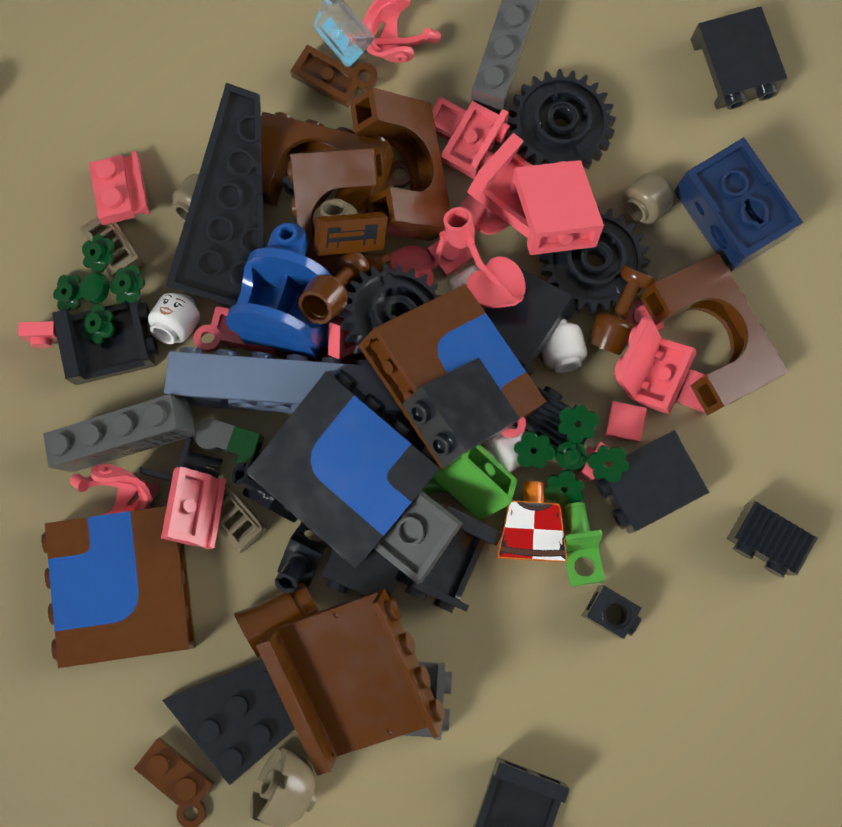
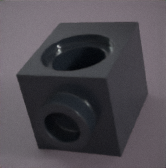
M598 585L581 616L615 637L625 639L627 634L632 636L639 627L642 618L638 614L642 608L605 585ZM615 603L622 609V618L618 623L611 624L607 620L606 610L611 604Z

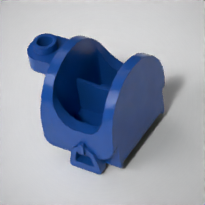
M284 223L277 226L271 233L267 247L255 249L248 256L244 268L241 293L237 304L233 305L228 311L226 324L232 332L238 333L246 345L253 344L308 355L317 359L320 348H328L327 336L330 321L325 324H316L309 321L301 313L298 302L302 292L313 277L321 274H331L317 262L305 257L309 247V240L304 229L298 224Z

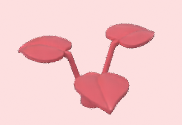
M471 195L465 198L458 207L446 212L444 216L446 231L439 233L440 241L432 261L427 250L414 245L402 247L391 253L392 271H394L397 264H401L404 273H408L411 268H414L415 277L420 278L426 274V284L431 286L434 283V275L431 269L438 266L446 241L456 248L469 247L474 261L480 270L473 272L469 276L467 287L480 306L487 308L515 306L523 300L525 295V279L521 269L514 261L506 257L497 256L492 258L486 266L483 264L475 246V234L478 230L486 235L496 234L505 229L509 224Z

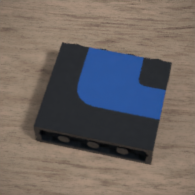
M330 370L323 374L246 473L357 569L371 555L374 547L441 468L425 444H422L412 435L414 430L408 423L399 417L395 420L383 411L386 408L385 404L370 393L367 396L356 387L358 384L357 380L344 370L339 372L337 370Z

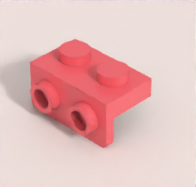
M472 101L441 154L442 163L475 179L479 170L494 155L491 151L496 142L502 144L510 129V125L507 124L509 112L502 109L498 115Z

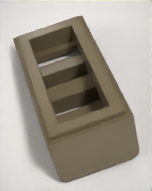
M97 216L80 227V230L87 241H92L93 234L91 232L102 226ZM117 222L109 224L110 227L99 233V235L106 238L115 232L116 236L112 238L114 245L119 242L122 243L121 247L111 253L114 259L126 251L129 254L114 265H106L105 269L112 279L116 277V271L119 268L126 269L130 265H135L140 269L145 266Z
M226 483L224 490L226 496L223 498L222 508L230 501L235 505L220 518L218 530L239 553H243L268 529ZM241 511L243 516L229 528L226 523ZM249 521L252 526L238 538L234 533Z

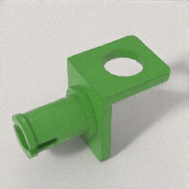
M584 502L568 504L564 506V512L570 535L565 537L567 562L565 564L569 584L572 587L602 583L605 580V575L598 548L603 536L602 531H590L586 504ZM580 558L590 559L594 564V572L587 577L579 575L574 569L575 561Z

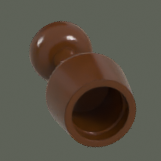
M361 253L340 254L335 264L337 272L335 276L321 274L309 281L298 302L299 309L306 319L316 324H325L343 311L348 302L345 286L350 284L351 281H355L360 272L367 275L370 268L367 259Z
M625 265L622 267L621 276L627 284L613 313L605 311L596 316L589 338L590 343L617 355H621L629 343V336L634 325L626 320V317L639 289L649 288L656 280Z

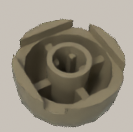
M282 747L281 750H274L259 774L258 780L263 781L260 794L253 791L249 811L250 818L269 826L285 827L298 821L306 811L310 812L317 801L318 791L315 790L313 769L306 759Z

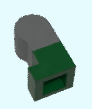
M206 419L198 423L195 428L196 435L194 436L195 442L206 451L215 453L222 450L237 455L236 464L245 462L250 466L259 456L265 439L259 433L214 419Z

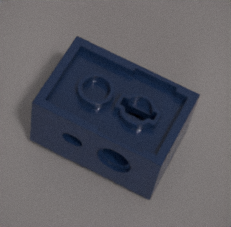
M744 137L688 170L674 190V193L716 254L719 253L731 273L786 240L803 223Z

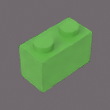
M481 445L463 454L452 464L439 470L433 477L441 487L445 488L480 521L510 505L517 484V479Z

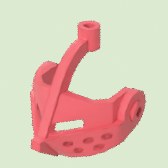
M375 0L370 5L363 19L360 41L361 47L374 56L389 62L405 63L414 58L412 46H418L426 42L437 44L440 41L441 33L427 27L420 35L398 38L397 20L400 13L410 6L411 0ZM384 23L385 25L380 34V37L375 38V34L380 24Z
M98 464L91 469L90 477L85 478L83 475L76 473L70 479V484L80 492H85L92 486L118 487L115 505L109 512L102 515L148 509L158 492L157 484H151L124 468L116 467L112 464ZM138 492L139 498L132 506L129 505V502Z

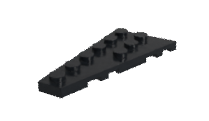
M227 82L225 84L166 283L167 287L229 306L237 304L248 256L255 249L265 248L260 94Z
M262 659L162 700L229 785L295 730Z

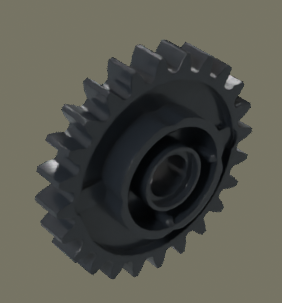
M558 69L556 77H552L548 71H545L543 81L533 76L531 87L523 84L520 92L521 95H514L513 104L515 106H510L508 114L511 117L508 120V125H510V130H513L510 136L514 133L524 141L517 153L526 152L524 159L527 162L535 160V165L581 160L583 167L588 170L591 167L592 159L599 162L603 155L602 151H607L610 142L608 139H612L615 130L610 127L614 125L616 117L609 115L613 109V104H604L608 95L607 92L596 93L599 85L598 82L589 86L587 85V75L577 80L574 70L571 71L568 77H564L562 70ZM563 119L568 123V126L560 127L554 123V120Z
M609 208L605 215L600 213L604 227L596 247L540 255L539 262L547 264L541 269L540 274L550 276L546 282L573 296L577 308L576 313H579L584 306L588 307L589 314L592 316L597 307H600L602 312H609L610 305L616 308L627 284L621 276L623 265L648 275L642 268L647 267L650 260L642 256L646 254L649 246L638 244L644 237V234L634 235L632 233L636 225L635 222L624 225L625 214L620 215L617 219L613 218L612 208ZM586 256H598L602 261V265L598 267L590 265Z
M384 263L380 271L371 266L367 275L360 272L356 280L351 281L347 287L348 302L343 311L338 314L345 318L340 325V329L350 331L345 341L357 343L353 353H361L362 351L358 345L375 327L394 319L392 315L398 317L442 296L435 294L438 284L428 286L426 284V274L416 278L414 268H411L408 273H404L401 264H397L394 271H391L389 266ZM365 358L366 364L370 363L367 358Z

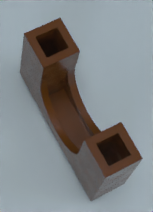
M371 87L349 102L354 132L357 135L370 138L377 135L381 136L399 152L409 171L410 190L388 187L366 199L368 213L383 212L388 217L385 235L432 241L440 237V232L446 231L444 216L450 210L431 103Z
M262 112L263 203L277 206L283 189L281 180L284 176L287 177L288 162L291 161L290 154L382 147L385 182L373 186L338 188L335 199H341L353 205L358 214L368 213L366 199L384 190L395 157L390 143L378 135L371 138L361 136L348 128H328L312 119H307L304 122L295 120L283 112H276L275 114Z
M382 147L290 154L291 161L288 162V177L290 182H293L295 194L291 201L293 216L297 218L298 225L304 229L309 240V247L305 257L320 264L332 276L337 274L335 264L340 254L318 256L313 251L315 236L313 214L326 201L328 196L338 188L373 186L384 183ZM391 252L362 254L367 259L370 267L374 266L380 271L383 264L386 263L392 271Z
M719 253L654 282L639 295L655 325L683 312L698 310L714 316L726 329L731 346L725 366L707 374L690 385L707 416L788 373L781 356L775 351L765 333L764 327L758 322L748 304L747 298L740 291L731 275L729 267L723 262Z

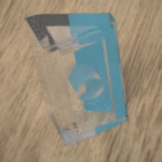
M322 0L313 28L346 67H350L371 45L375 36L344 0Z

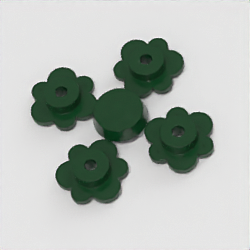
M99 234L94 235L92 241L88 240L82 246V253L85 256L83 265L91 268L93 273L85 276L82 283L78 275L74 274L71 277L62 275L59 277L57 288L53 293L54 299L58 300L57 307L60 311L79 309L82 299L95 304L91 308V312L86 313L83 317L84 327L82 335L85 339L93 340L96 344L103 343L104 338H110L115 332V326L112 323L114 319L113 312L106 310L104 305L99 304L106 299L109 289L113 294H116L117 302L124 304L126 302H138L141 297L140 290L145 286V280L140 277L141 271L135 265H130L126 269L119 268L116 271V277L109 285L107 277L101 273L104 272L106 265L112 264L114 257L111 253L115 245L112 239L104 238Z
M578 404L575 408L565 407L560 411L559 418L561 422L558 425V430L562 434H567L568 439L560 443L556 452L555 448L549 444L550 439L547 435L541 434L538 436L534 431L524 432L521 436V441L514 444V451L518 454L517 461L523 467L533 465L536 468H542L545 466V461H550L555 457L557 463L562 468L567 469L561 471L559 475H550L547 481L548 485L544 489V496L550 501H556L557 504H560V507H564L568 503L582 501L583 493L581 490L584 488V482L581 479H576L574 472L571 470L581 468L586 461L588 466L593 469V476L595 478H605L608 482L619 481L622 472H626L629 469V462L625 460L626 451L620 446L610 448L607 445H601L598 447L597 452L591 453L589 456L587 455V451L581 442L584 438H593L595 436V427L598 426L600 418L596 412L588 411L584 404Z

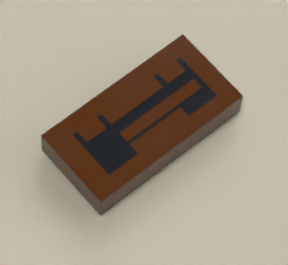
M383 212L316 217L313 251L318 256L384 250L388 217Z

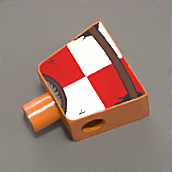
M525 481L523 484V501H512L506 507L496 559L567 562L560 504L544 503V482Z

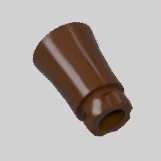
M301 583L298 584L296 590L292 593L280 592L261 603L235 612L234 616L252 650L259 657L260 653L256 644L267 630L319 612L305 584Z

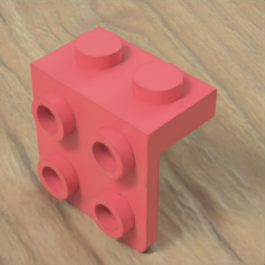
M642 317L639 324L635 325L631 330L629 346L625 355L621 356L616 363V381L631 402L670 414L697 353L693 347L663 339L651 318Z

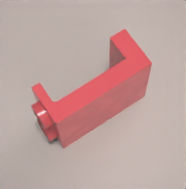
M512 133L479 170L467 193L528 238L530 230L519 195H512L510 186L515 167L531 164L517 154L524 141Z
M581 160L515 167L510 190L512 195H519L530 233L527 240V248L530 255L597 246L604 224Z

